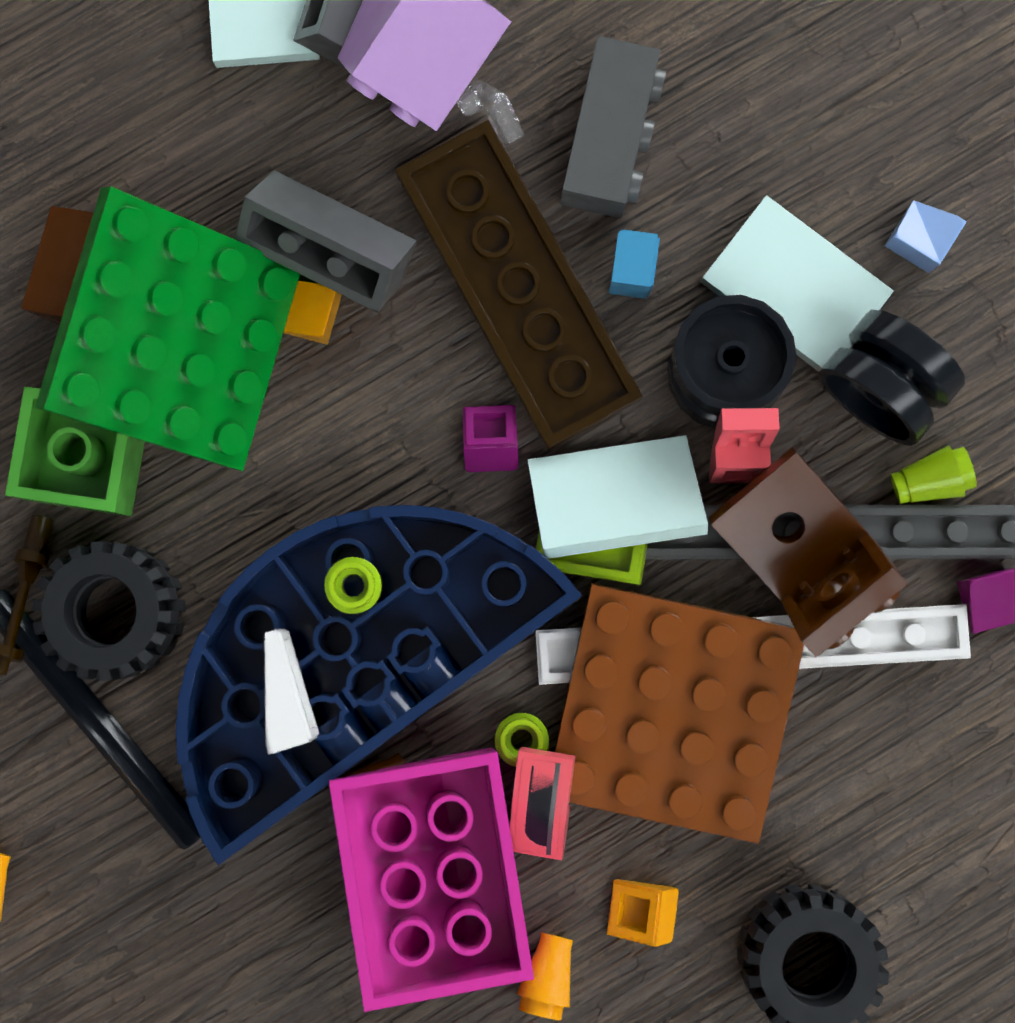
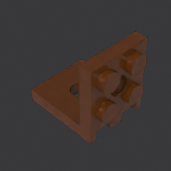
M793 447L708 518L715 530L781 600L801 642L816 658L825 650L835 649L845 643L852 635L855 626L871 613H879L891 606L898 598L899 591L908 585L876 540ZM794 512L800 515L801 524L794 534L782 537L772 532L773 522L780 514Z

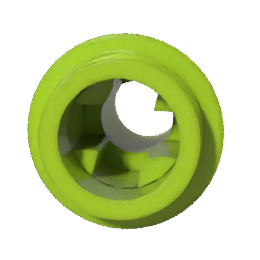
M948 445L900 469V471L890 474L893 490L899 504L965 497V491L977 487L974 468L965 447L952 450Z

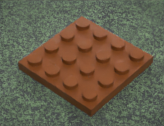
M591 583L554 752L576 756L569 803L759 844L804 644L801 642L794 626Z

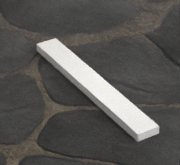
M967 605L885 609L879 613H871L854 627L852 635L845 643L835 649L825 650L817 658L804 645L799 669L971 658ZM788 615L753 617L793 626ZM581 628L535 630L539 685L569 683Z

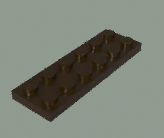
M489 120L395 169L400 183L548 451L642 400L643 396Z

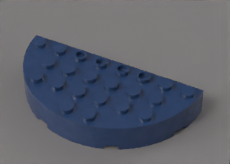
M414 505L376 506L365 510L349 512L320 520L291 534L269 548L238 576L219 599L218 606L211 614L203 631H200L185 667L179 693L176 719L178 765L181 764L184 785L188 795L186 801L190 814L202 841L216 864L219 866L328 785L329 780L339 777L580 598L582 596L581 593L551 561L518 537L484 520L464 513L436 507ZM348 557H358L372 563L378 570L382 580V591L378 601L369 610L358 614H348L339 611L329 602L325 593V578L328 571L336 562ZM351 575L344 582V590L349 596H358L364 589V581L359 575ZM277 629H286L290 633L319 734L317 738L308 743L268 755L265 732L264 640L265 633Z

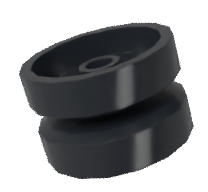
M744 295L717 296L697 306L681 324L667 366L669 390L683 412L697 423L715 429L721 409L771 408L781 396L792 377L797 360L794 336L784 318L764 301Z
M871 309L849 334L852 349L840 347L835 351L818 372L819 377L830 395L863 424L894 442L913 446L920 441L934 423L931 407L943 408L947 406L964 386L965 375L957 361L923 330L899 316L884 310Z

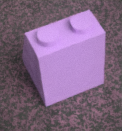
M363 0L338 55V60L350 73L346 81L357 91L372 100L379 93L393 102L389 109L407 124L416 127L418 122L422 121L437 131L511 21L486 0Z

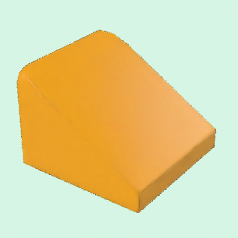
M298 281L283 333L328 345L342 295L319 283Z
M615 879L613 881L607 935L654 947L671 943L674 935L679 890L670 886Z

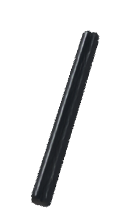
M0 589V633L5 638L15 599L9 591ZM24 611L14 646L15 649L25 650L23 661L175 843L184 850L191 847L201 837L192 819L188 805L81 678L76 677V671L65 672L55 665L59 660L57 655L47 656L41 645L48 640L45 634L35 635L34 621Z

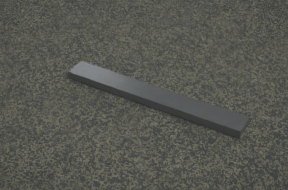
M704 505L708 521V533L706 535L648 543L645 560L743 559L715 530L708 519L723 505ZM845 505L876 540L889 559H1015V505ZM794 512L780 514L773 522L772 532L782 537L794 534L800 527L801 516Z

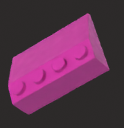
M490 747L329 780L364 1012L534 979L497 751Z

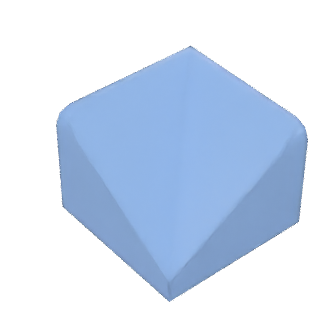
M913 200L884 246L925 272L930 273L941 264L967 221L957 215Z

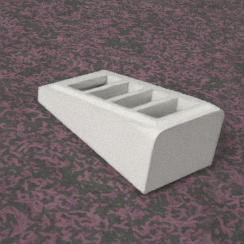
M277 629L265 633V732L268 755L308 743L317 738L319 734L290 633L286 629Z

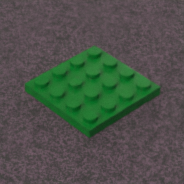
M112 186L101 187L35 408L223 467L243 471L300 274L265 257L261 250Z

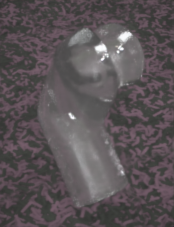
M473 80L469 83V86L466 87L457 101L463 115L472 116L479 111L487 115L503 146L525 136L513 107L503 92L482 80Z

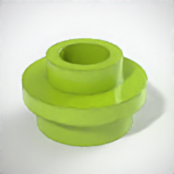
M348 557L339 560L330 568L325 578V593L329 602L339 611L348 614H358L369 610L378 601L382 591V580L376 567L369 561L358 557ZM351 575H359L364 581L362 593L355 597L349 596L344 590V582Z
M515 713L506 717L496 730V750L503 761L514 767L517 765L519 749L513 746L511 737L517 730L523 729L532 735V743L528 748L547 751L549 746V735L545 725L539 718L529 713Z

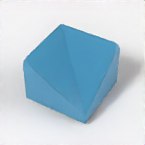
M625 229L619 231L612 280L608 293L643 299L650 295L654 285L660 241L658 234Z

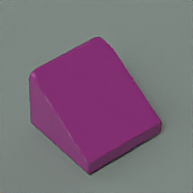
M516 405L463 407V444L465 470L467 472L517 470Z
M1007 568L957 582L962 603L967 605V617L971 634L1015 623V568Z

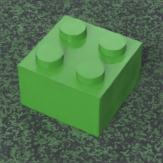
M24 386L5 496L37 503L132 517L145 442L35 408L40 389Z

